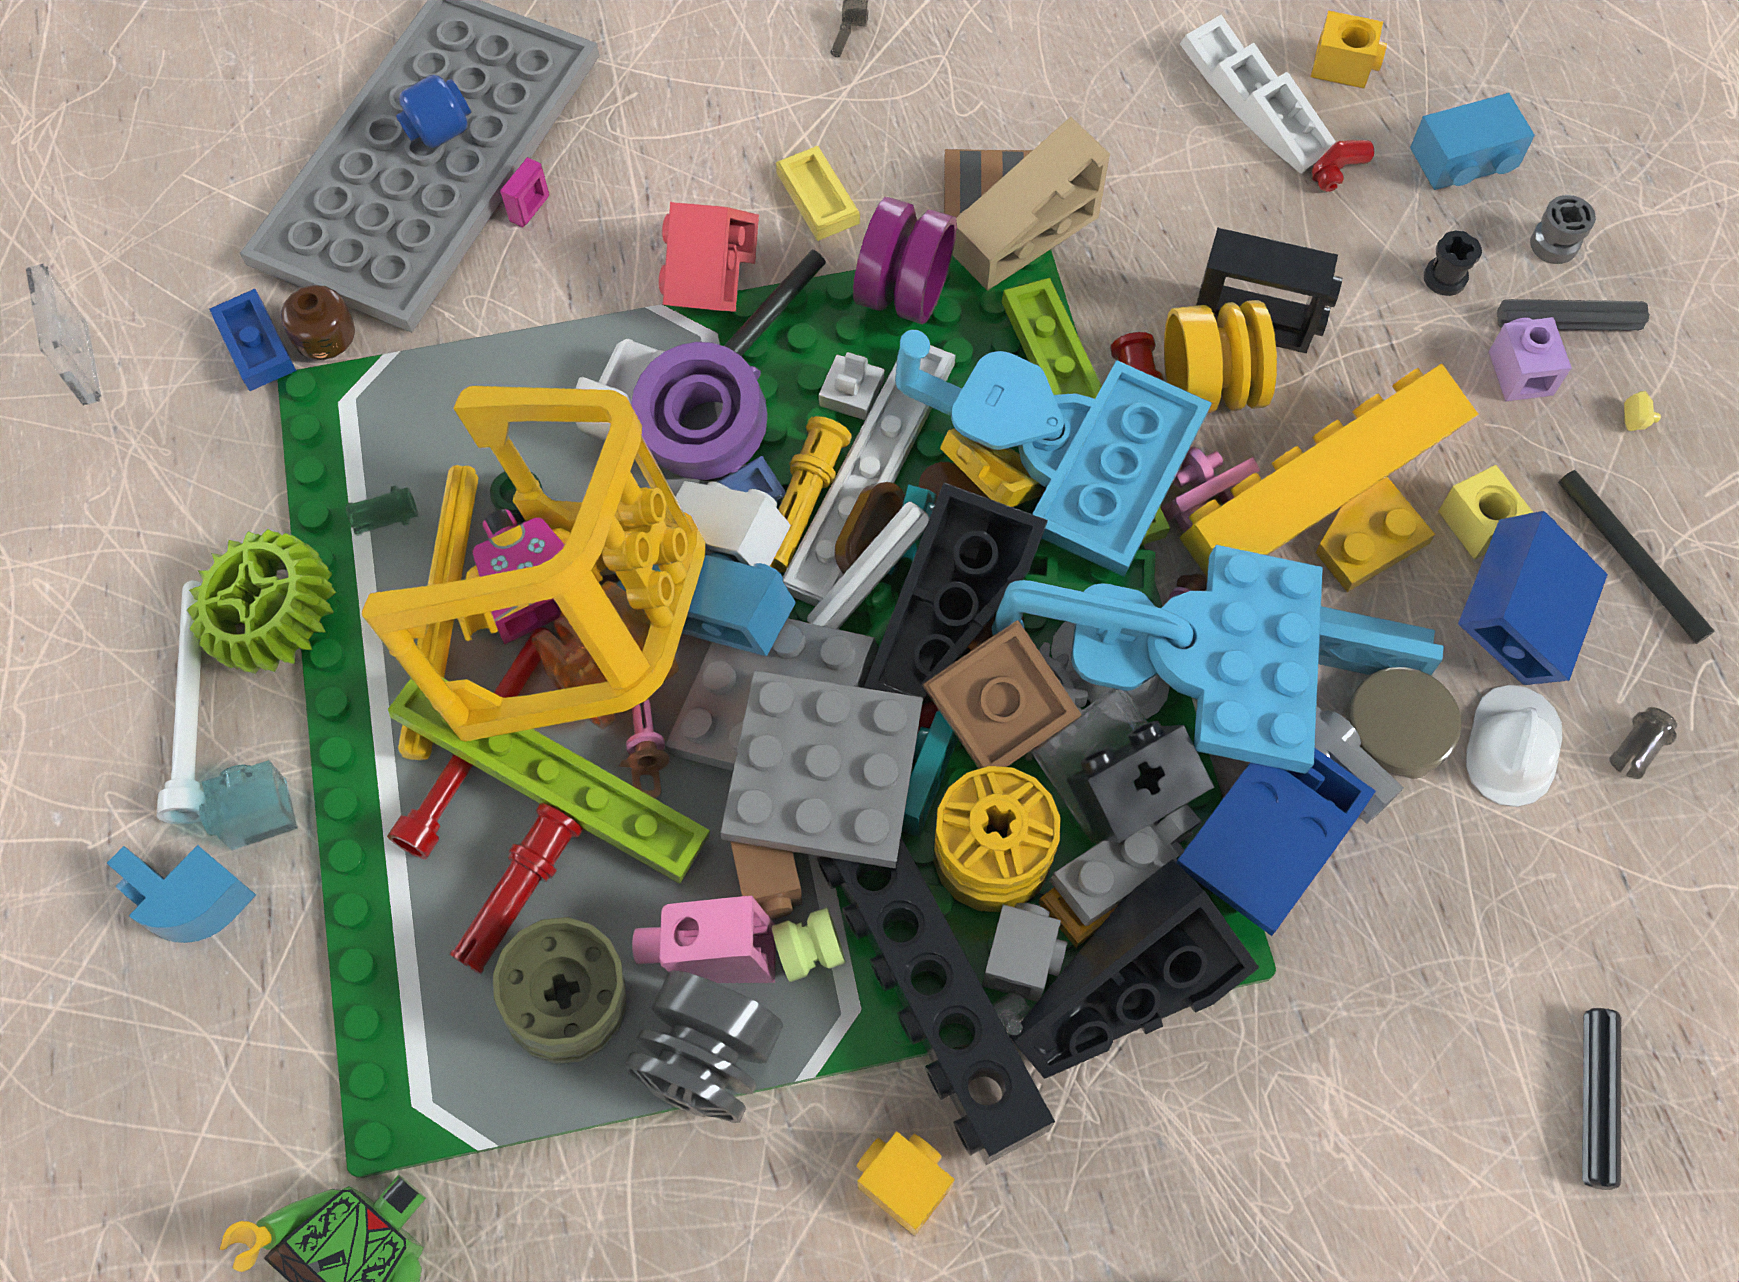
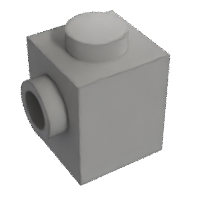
M1016 903L1015 908L1003 905L982 986L1038 1002L1043 993L1047 975L1059 976L1067 942L1056 939L1061 920L1049 917V912L1046 909L1034 904Z

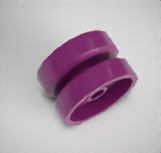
M884 197L878 204L869 222L857 260L853 285L855 304L882 311L894 300L898 317L919 324L926 323L939 300L952 260L957 232L956 217L928 209L917 220L913 204L891 197Z

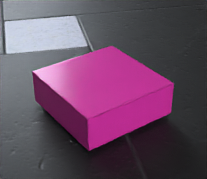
M528 157L500 190L509 221L520 227L528 224L550 196L542 164Z

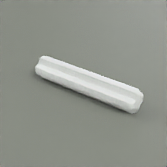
M907 502L811 611L807 618L808 622L839 629L925 531L930 519L926 512L916 504Z

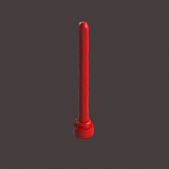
M539 627L532 632L494 691L495 694L502 698L517 697L552 643L553 635L549 629ZM453 754L419 809H411L407 816L401 815L387 835L389 840L407 853L421 859H427L439 841L436 833L441 826L437 821L473 765Z

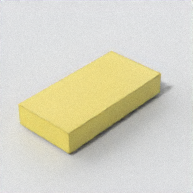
M819 146L776 162L778 177L817 241L860 224L858 209Z

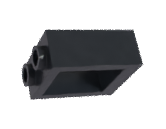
M1217 227L1196 306L1206 305L1211 308L1217 322L1220 308L1225 303L1233 302L1240 307L1245 301L1259 300L1265 304L1270 314L1276 347L1307 354L1313 336H1323L1330 309L1335 307L1343 277L1334 276L1338 254ZM1226 277L1308 295L1309 297L1306 304L1224 286Z

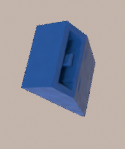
M1314 748V765L1306 774L1250 762L1176 863L1188 875L1272 936L1353 826L1376 790L1316 748Z

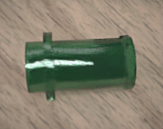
M397 485L390 487L391 492L356 503L346 504L347 516L355 535L359 536L365 532L401 522L403 526L409 525L410 519L418 517L417 506L410 488L399 489Z

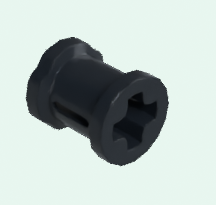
M1454 230L1445 233L1436 245L1437 257L1432 259L1425 268L1424 281L1427 287L1433 292L1445 296L1456 295L1463 291L1469 280L1468 270L1479 261L1482 255V247L1479 241L1465 231Z

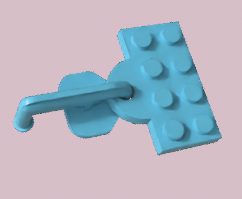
M918 330L906 331L901 336L900 349L897 356L895 375L897 388L910 398L950 415L955 429L961 435L994 450H1002L1014 446L1019 447L1021 463L1031 478L1046 488L1032 514L1048 520L1042 539L1124 577L1212 403L1117 360L1095 399L1076 393L1053 395L1042 368L1014 354L1003 351L991 352L983 356L978 361L964 387L959 388L920 370L921 359L929 353L930 342L923 332Z
M1215 545L1209 555L1206 591H1189L1172 597L1162 608L1155 607L1141 591L1111 584H1095L1088 587L1084 592L1027 580L1014 581L1007 586L992 625L993 636L1017 620L1024 628V623L1021 620L1023 613L1075 623L1071 662L1076 673L1085 681L1099 686L1131 691L1158 674L1160 678L1177 692L1197 699L1194 747L1197 752L1304 774L1314 765L1323 567Z

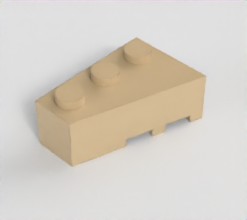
M1070 116L976 202L960 213L956 218L957 232L953 256L987 291L1099 218L1110 153Z

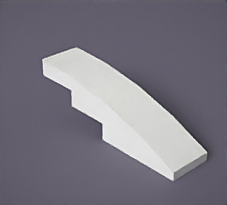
M1222 15L1185 35L1180 45L1207 82L1232 111L1270 149L1302 174L1313 167L1320 157L1336 142L1288 71L1277 77L1255 43L1244 48Z

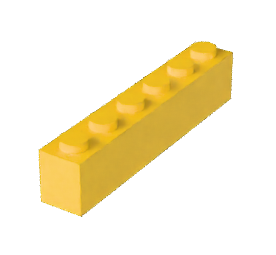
M1441 363L1426 374H1423L1419 368L1414 369L1392 385L1396 392L1394 395L1386 400H1383L1379 393L1372 396L1352 411L1356 419L1346 426H1343L1340 420L1337 419L1312 437L1316 445L1303 453L1298 445L1271 463L1276 470L1272 474L1261 479L1258 473L1255 472L1230 490L1234 498L1221 507L1213 499L1192 513L1188 518L1193 525L1179 538L1205 576L1208 577L1209 555L1215 545L1269 555L1479 415Z

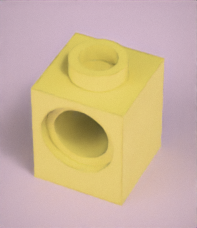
M1497 465L1454 485L1438 510L1439 514L1474 560L1486 554L1500 519L1534 513ZM1482 513L1491 516L1494 520L1487 518Z

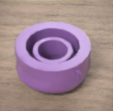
M709 342L681 344L663 352L651 361L636 383L631 406L642 424L641 435L654 459L670 472L689 479L709 480L737 472L758 450L766 432V400L757 381L761 371L756 367L749 366L742 356L730 348ZM705 402H719L723 404L718 420L711 426L701 430H690L681 426L686 414L695 406Z

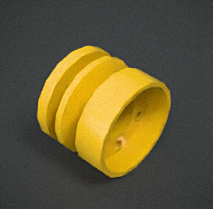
M1259 300L1245 301L1240 307L1233 302L1225 303L1220 308L1217 322L1211 308L1206 305L1172 308L1168 312L1164 331L1166 382L1211 402L1208 413H1213L1217 410L1221 394L1226 406L1232 411L1241 410L1246 404L1251 409L1265 408L1270 405L1276 385L1277 352L1274 329L1265 304Z
M987 766L968 772L947 789L937 811L933 862L941 884L957 901L977 911L1001 912L1003 905L1015 908L1016 903H1027L1041 891L1051 870L1054 855L1060 841V815L1052 795L1035 777L1012 767ZM992 824L997 830L1007 828V837L1002 838L997 831L987 834V825Z

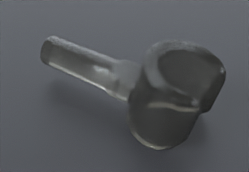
M868 0L843 1L842 23L830 51L834 57L841 56L852 32V26L867 27L869 10L867 9Z

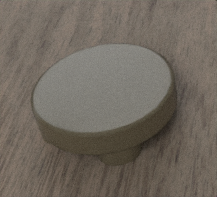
M1391 667L1377 671L1361 682L1347 706L1346 720L1350 722L1359 734L1361 740L1360 747L1384 770L1391 774L1402 775L1411 779L1425 776L1429 771L1435 769L1447 759L1460 738L1461 715L1454 697L1441 682L1420 670L1406 667Z

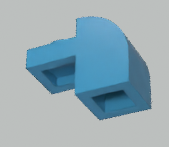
M199 845L165 879L125 846L107 862L112 869L123 877L115 887L137 905V908L129 917L160 938L172 942H195L213 936L232 922L256 896L254 892Z

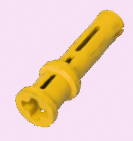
M815 416L808 420L806 425L808 436L800 454L794 455L790 462V472L793 477L778 510L791 526L770 567L778 572H786L808 524L821 489L827 488L833 483L836 476L833 467L841 449L847 447L852 438L851 433L846 427L826 417Z

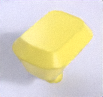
M1640 391L1632 395L1624 403L1625 425L1629 431L1644 430L1650 427L1653 422H1659L1661 418L1659 413L1654 412L1653 400L1646 391Z

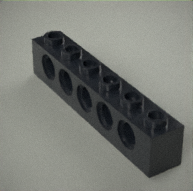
M900 837L896 868L823 856L818 857V865L829 887L834 889L840 886L850 904L843 908V912L853 934L858 940L867 936L876 954L869 961L879 984L885 992L894 988L904 1009L897 1012V1016L907 1038L912 1045L921 1041L932 1063L925 1066V1070L935 1092L941 1100L948 1096L952 1099L961 1117L955 1120L953 1124L968 1154L971 1156L979 1152L985 1165H988L1049 1132L1055 1120L902 838ZM868 871H879L888 877L889 883L881 890L870 891L863 888L858 883V880ZM903 920L912 924L917 933L911 940L900 943L889 939L884 930L890 923ZM931 971L942 978L945 986L937 994L923 995L915 990L911 981L918 973ZM952 1023L962 1024L971 1032L973 1042L964 1049H951L942 1042L939 1036L941 1029ZM978 1077H989L1000 1086L1002 1098L992 1105L979 1104L969 1093V1083Z

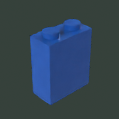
M1545 511L1500 519L1458 625L1523 685L1570 681L1608 574Z

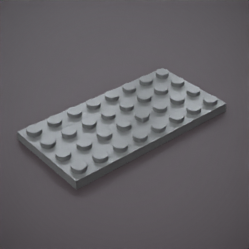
M427 0L240 252L245 264L301 288L311 285L327 286L338 292L348 307L412 333L502 201L500 190L527 157H532L599 58L597 43L481 0ZM432 74L440 76L444 81L452 78L472 112L466 116L467 129L437 148H429L419 137L410 141L395 116L403 111L399 103V94L404 89Z

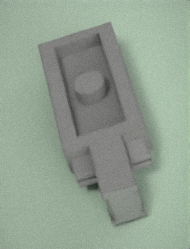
M1185 804L1166 816L1162 821L1160 819L1120 843L1103 840L1054 872L1050 882L1084 926H1089L1118 906L1133 889L1171 859L1176 862L1185 851L1179 843L1193 834L1192 830L1201 823V820Z

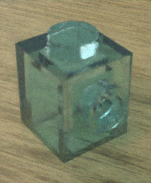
M269 760L252 766H232L223 770L218 777L202 782L206 802L199 805V813L203 826L209 836L216 835L231 850L298 829L287 780Z

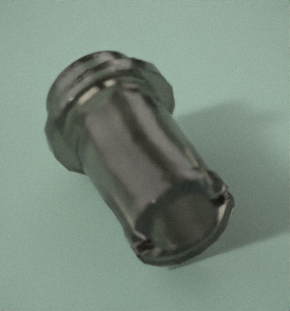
M1649 707L1645 712H1638L1633 717L1632 723L1634 727L1619 748L1609 757L1611 765L1621 773L1631 757L1636 756L1630 764L1632 767L1626 774L1629 778L1641 779L1664 745H1671L1677 738L1675 729L1678 725L1676 720L1667 712L1655 707Z

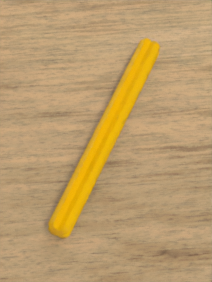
M453 465L448 470L427 586L461 580L479 479L475 469L471 466ZM454 619L429 624L425 637L418 638L417 640L418 648L443 678L445 676ZM402 725L398 745L399 753L406 759L427 760L431 756L433 742Z

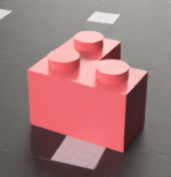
M670 202L669 214H666L662 226L663 240L667 244L666 264L661 267L659 273V290L663 294V305L736 312L739 264H755L759 215L730 207Z

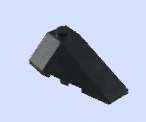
M943 483L864 688L922 697L924 701L928 693L922 684L957 661L998 611L1007 586L1014 581L1023 580L1027 576L1048 520Z
M1171 859L1124 897L1009 1036L1041 1076L1046 1079L1109 1051L1113 1040L1140 1028L1145 1034L1162 1028L1163 1018L1185 1008L1191 1007L1196 1013L1214 1005L1259 969V966L1206 892Z

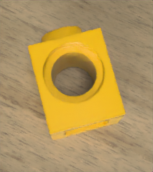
M1328 10L1318 41L1310 77L1365 89L1371 70L1380 71L1384 60L1387 43L1380 42L1383 21Z

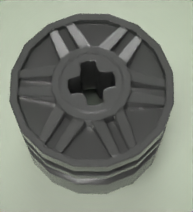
M672 970L668 973L651 1008L655 1015L672 1027L670 1034L644 1029L640 1031L636 1039L641 1046L658 1056V1059L632 1052L629 1054L623 1069L643 1083L653 1095L679 1109L700 1117H716L732 1123H739L744 1115L746 1106L724 1089L747 1095L753 1094L757 1084L753 1078L736 1066L738 1059L754 1063H766L781 1033L783 1023L770 1010L726 986L688 972Z

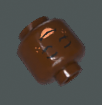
M311 285L295 291L283 303L281 310L283 328L291 343L301 355L309 359L326 360L340 355L353 342L355 335L353 318L345 301L335 290L327 286Z

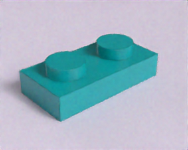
M940 711L936 712L930 729L923 726L920 728L917 734L913 757L917 762L910 777L902 832L919 838L958 741L957 736Z

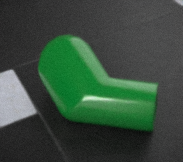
M879 582L864 599L868 605L867 609L872 626L865 636L874 637L879 647L899 598V594L892 590L891 586L886 582Z

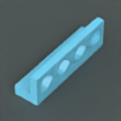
M1321 606L1319 665L1367 675L1391 667L1412 668L1432 675L1442 662L1444 646L1433 644L1435 630Z

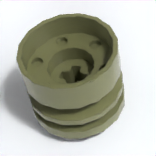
M569 917L542 919L520 930L502 949L493 972L494 1001L514 1041L535 1058L555 1064L579 1062L603 1050L620 1030L627 1009L622 963L611 940L592 924ZM567 986L569 992L574 994L571 996L572 1006L567 1009H560L557 1001H554L557 999L556 989Z

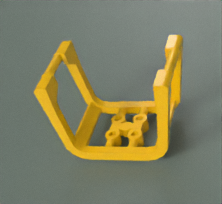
M469 386L459 394L453 409L478 448L490 447L517 489L512 501L527 522L533 518H542L551 529L563 528L571 532L570 537L561 551L552 559L538 566L444 584L370 593L362 609V617L461 741L466 742L624 712L646 701L663 684L671 669L704 562L706 543L691 515L683 512L641 435L642 424L628 398L614 390L499 386ZM510 422L611 423L583 502L555 501L544 494L538 480L534 478L508 436ZM634 459L651 488H640L631 473ZM601 553L606 567L610 571H615L626 589L627 600L633 609H643L651 621L643 651L640 650L591 571ZM653 565H658L661 571L652 570ZM553 598L600 668L607 682L526 696L502 698L468 679L445 682L414 643V639L424 638L429 624Z

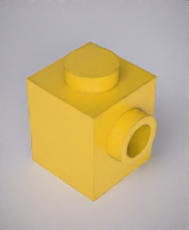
M896 1131L887 1143L878 1137L856 1165L863 1172L857 1180L858 1189L913 1236H916L952 1189L955 1179L937 1165L942 1158L938 1151L914 1133L907 1140Z

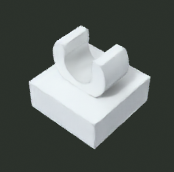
M849 352L846 353L845 357L836 355L819 393V406L866 420L883 384L884 369L869 365L867 358Z

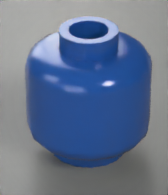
M432 74L404 89L399 94V103L403 111L395 116L410 141L419 137L429 148H437L467 129L466 116L472 112L452 78L444 81L440 76Z

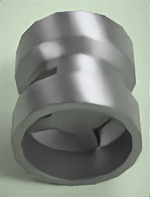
M1562 195L1550 201L1542 216V221L1537 224L1530 238V245L1535 255L1551 264H1563L1571 261L1580 250L1583 239L1588 236L1596 221L1594 209L1587 201L1574 195Z

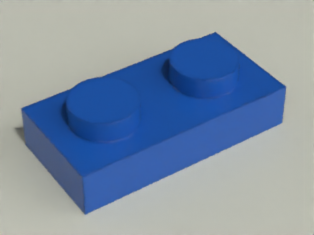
M256 289L209 308L240 376L249 391L297 371Z

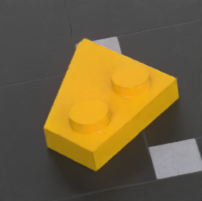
M955 428L948 430L940 449L991 500L1014 507L1038 498L1045 492L1046 488L1031 478L1021 463L1020 454L1010 448L994 450L961 435Z
M1386 477L1340 508L1315 553L1345 591L1349 592L1429 545L1436 534L1391 480Z

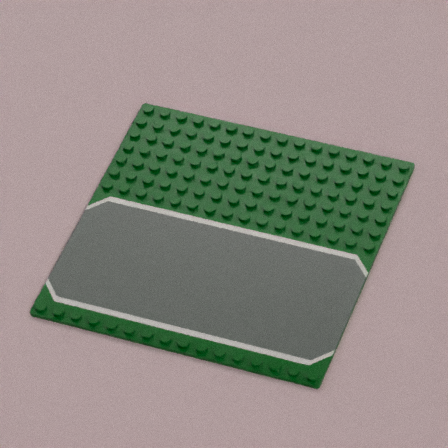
M1051 249L988 291L952 255L939 300L932 315L924 324L898 317L894 300L882 311L855 304L853 285L856 270L813 277L742 355V358L749 366L756 367L761 371L757 381L765 397L767 407L765 435L758 450L743 466L763 456L786 492L793 477L790 472V462L794 455L800 454L808 436L806 431L807 422L811 417L820 416L842 424L849 430L852 436L849 445L841 449L833 467L837 475L865 420L819 406V393L836 355L845 357L846 353L849 352L867 358L869 365L884 369V381L877 395L878 398L897 362L901 336L908 330H918L927 336L931 346L955 355V365L946 382L963 388L978 361L986 354L1003 351L1029 361L1003 307V292L1007 289L1047 278L1051 279L1077 333ZM781 283L738 290L736 312L660 304L297 369V371L277 380L291 535L296 536L305 545L308 544L319 553L322 562L327 565L328 570L332 574L328 582L332 584V588L336 592L326 600L334 613L323 616L320 619L325 632H314L308 639L312 650L301 649L346 1163L348 1172L357 1178L375 1176L679 1109L653 1095L643 1083L623 1069L629 1054L632 1052L658 1059V1056L641 1046L636 1040L641 1030L648 1029L670 1034L672 1027L655 1015L651 1009L669 972L660 963L636 964L633 957L632 940L636 928L661 927V910L667 904L742 896L730 841L722 840L720 833L733 771L672 756L665 747L663 751L669 755L670 760L666 767L659 770L661 794L655 799L710 830L708 840L681 883L673 881L583 829L579 838H571L554 864L557 872L553 878H549L547 882H539L485 965V970L482 974H479L472 970L470 966H465L449 954L452 949H455L511 864V861L508 859L510 855L509 849L513 844H520L538 817L536 809L540 803L473 765L437 821L441 826L436 833L439 841L427 859L415 857L389 840L387 835L401 815L407 816L411 809H419L452 758L453 753L434 742L431 756L427 760H410L403 758L402 754L399 753L398 745L402 724L390 718L388 708L411 677L397 659L389 653L388 648L362 617L361 613L370 593L428 585L448 470L453 465L471 466L475 469L479 478L461 580H465L466 573L476 565L472 553L474 547L489 540L483 528V521L488 515L495 512L490 498V487L494 479L505 470L490 447L478 448L454 411L453 407L462 390L469 386L575 389L580 377L599 382L616 345L628 338L642 345L663 351L692 342H709L724 346ZM705 402L695 406L686 414L681 426L690 430H701L711 426L718 420L723 404L719 402ZM932 408L894 482L903 490L905 495L908 484L919 487L920 477L929 466L938 462L954 463L940 449L948 430L955 428L950 415ZM510 422L508 436L529 470L539 478L544 494L555 501L583 502L605 441L583 433L577 427L576 422ZM1010 447V449L1020 454L1019 447ZM634 459L631 473L640 488L646 487L647 480ZM657 462L665 479L685 478L670 472ZM728 475L715 479L700 480V484L707 485L710 481L717 482ZM831 485L821 489L796 551ZM1042 496L1014 506V508L1033 514ZM526 521L517 522V524L520 525L522 523H525ZM1041 539L1039 545L1048 546L1049 541ZM1141 545L1139 549L1145 550L1144 545ZM910 558L901 560L896 575L886 574L880 582L888 583L892 590H895L900 596L913 561ZM1046 566L1036 570H1029L1028 574L1045 575ZM779 572L783 577L785 572ZM618 582L600 584L640 650L643 651L651 625L635 621L616 597L613 591ZM1155 583L1153 604L1155 607L1162 608L1163 605ZM794 598L796 603L788 619L809 623L807 620L808 615L815 606ZM865 600L838 630L865 635L872 626L867 609L868 605ZM1023 613L1026 633L1038 650L1044 642L1049 643V657L1052 658L1051 647L1054 635L1066 621ZM560 618L542 626L551 631L553 635L552 643L518 696L607 682V679L585 646H582L572 654L563 646L559 636ZM454 619L444 679L448 681L468 679L494 693L532 632L504 644L498 631L491 634L488 628H484L474 632L471 636L472 640L466 641L458 619ZM681 634L671 669L663 684L647 699L651 703L654 732L663 736L665 744L708 652L711 641ZM418 638L414 639V643L416 645ZM1170 686L1167 700L1158 713L1144 721L1131 723L1110 719L1087 700L1086 705L1080 708L1086 712L1081 727L1072 726L1075 733L1069 745L1056 739L1057 746L1054 755L1049 757L1041 747H1036L1032 760L1026 761L1023 755L1007 766L1035 777L1052 795L1060 815V841L1054 855L1051 870L1041 891L1027 903L1040 906V898L1054 888L1050 882L1054 872L1102 842L1095 839L1066 780L1083 769L1080 761L1104 748L1111 747L1113 752L1130 743L1127 735L1131 731L1152 721H1159L1161 726L1184 725L1194 745L1196 710L1190 696L1179 693ZM929 695L924 699L922 704L932 701ZM640 703L641 715H642V724H643V728H644V720H643V712H642V703ZM632 708L624 712L534 729L633 786L631 768L619 767L621 760H626L630 755L626 749V741L635 735ZM958 739L920 838L902 831L901 838L982 985L1001 912L977 911L957 901L941 884L933 862L938 807L947 789L966 773L978 769ZM1197 752L1214 787L1186 803L1201 820V823L1192 830L1193 834L1179 843L1184 850L1223 800L1210 755L1207 753ZM913 759L911 774L917 762L916 759ZM641 775V788L643 790H653V777ZM992 824L987 825V834L997 831L1002 838L1007 837V828L997 830ZM793 852L801 886L803 905L792 907V913L772 921L775 925L789 920L795 924L802 922L803 926L808 925L807 919L811 912L828 907L846 963L828 969L822 966L820 961H816V967L810 969L807 977L789 982L776 948L775 983H719L762 1005L781 1019L783 1023L781 1033L766 1063H754L740 1059L736 1063V1066L746 1072L757 1084L753 1093L928 1055L921 1041L912 1045L907 1038L897 1016V1012L904 1009L894 988L885 992L879 984L869 961L876 954L867 936L858 940L853 934L843 912V908L850 905L840 886L834 889L829 887L817 862V858L820 856ZM868 871L859 878L858 883L866 890L878 891L887 886L889 879L882 872ZM1192 878L1206 892L1259 966V969L1235 988L1269 981L1276 972V966L1265 931ZM569 917L592 924L611 940L622 963L627 1009L620 1030L603 1050L579 1062L555 1064L533 1057L514 1041L494 1001L493 972L502 949L520 930L542 919ZM903 920L890 923L884 930L889 939L900 943L911 940L917 933L912 924ZM1059 928L1056 939L1067 942L1059 975L1090 938L1076 948ZM931 971L920 972L911 981L915 990L923 995L937 994L945 986L942 978ZM1047 975L1041 997L1059 976ZM564 986L556 989L557 999L554 1001H557L560 1009H567L572 1006L571 996L574 994L569 992L568 987ZM983 987L1008 1035L1014 1031L1037 1003L1033 1000ZM948 1024L939 1033L942 1042L951 1049L968 1047L973 1042L971 1032L962 1024ZM726 1088L724 1089L726 1092L732 1094L734 1097L747 1095Z

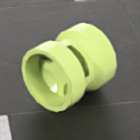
M828 907L811 912L807 919L808 925L803 926L802 922L795 924L789 920L772 926L776 948L789 982L807 977L810 969L816 967V961H820L821 965L828 969L846 963Z

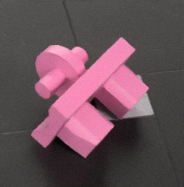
M1190 447L1181 465L1182 469L1177 472L1173 483L1178 488L1190 483L1194 489L1160 507L1166 520L1168 521L1175 517L1179 526L1186 532L1193 525L1188 517L1207 504V499L1218 494L1223 505L1233 499L1234 496L1230 490L1253 473L1260 471L1254 458L1252 457L1215 477L1213 470L1223 465L1221 455L1214 451L1205 456L1200 449Z

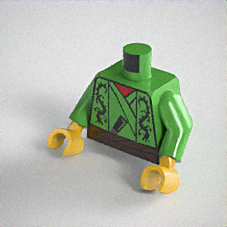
M400 1175L394 1179L375 1203L364 1193L350 1186L342 1190L329 1189L290 1203L258 1220L256 1224L249 1221H239L232 1224L226 1229L219 1250H225L234 1243H243L250 1248V1250L239 1254L234 1260L232 1268L240 1272L249 1270L255 1264L262 1247L270 1250L264 1259L288 1282H420L422 1267L418 1259L424 1247L402 1227L425 1201L426 1197Z

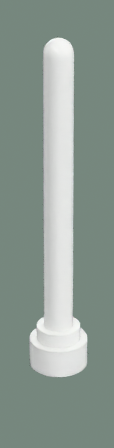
M196 580L186 582L182 588L171 780L167 781L164 789L158 793L157 818L170 824H191L199 822L205 817L206 794L200 790V783L195 781L202 646L199 645L200 640L189 629L194 620L186 611L197 602L189 591L202 584Z

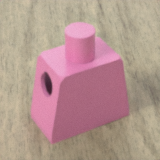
M753 896L667 904L661 910V927L635 929L632 940L633 957L636 964L660 963L668 972L672 970L688 972L716 983H775L776 944L772 933V926L775 924Z

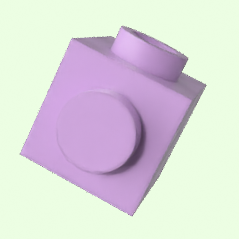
M1553 317L1535 320L1519 318L1509 323H1504L1489 350L1505 402L1554 396L1572 368Z

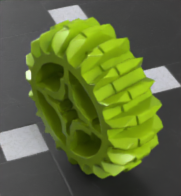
M267 529L262 535L248 531L243 543L228 539V550L223 555L211 553L214 564L209 570H198L203 579L202 584L189 590L197 602L186 610L194 620L189 629L200 640L199 645L203 647L207 654L217 658L218 662L228 668L241 669L244 672L256 674L260 668L265 671L275 672L280 660L284 663L295 664V651L299 648L312 650L308 639L314 632H325L320 619L323 616L334 613L326 600L336 593L332 588V584L328 582L332 574L328 570L327 565L322 562L317 551L308 544L305 545L296 536L287 533L281 535L279 532ZM287 570L288 578H277V571ZM235 624H245V633L237 634Z

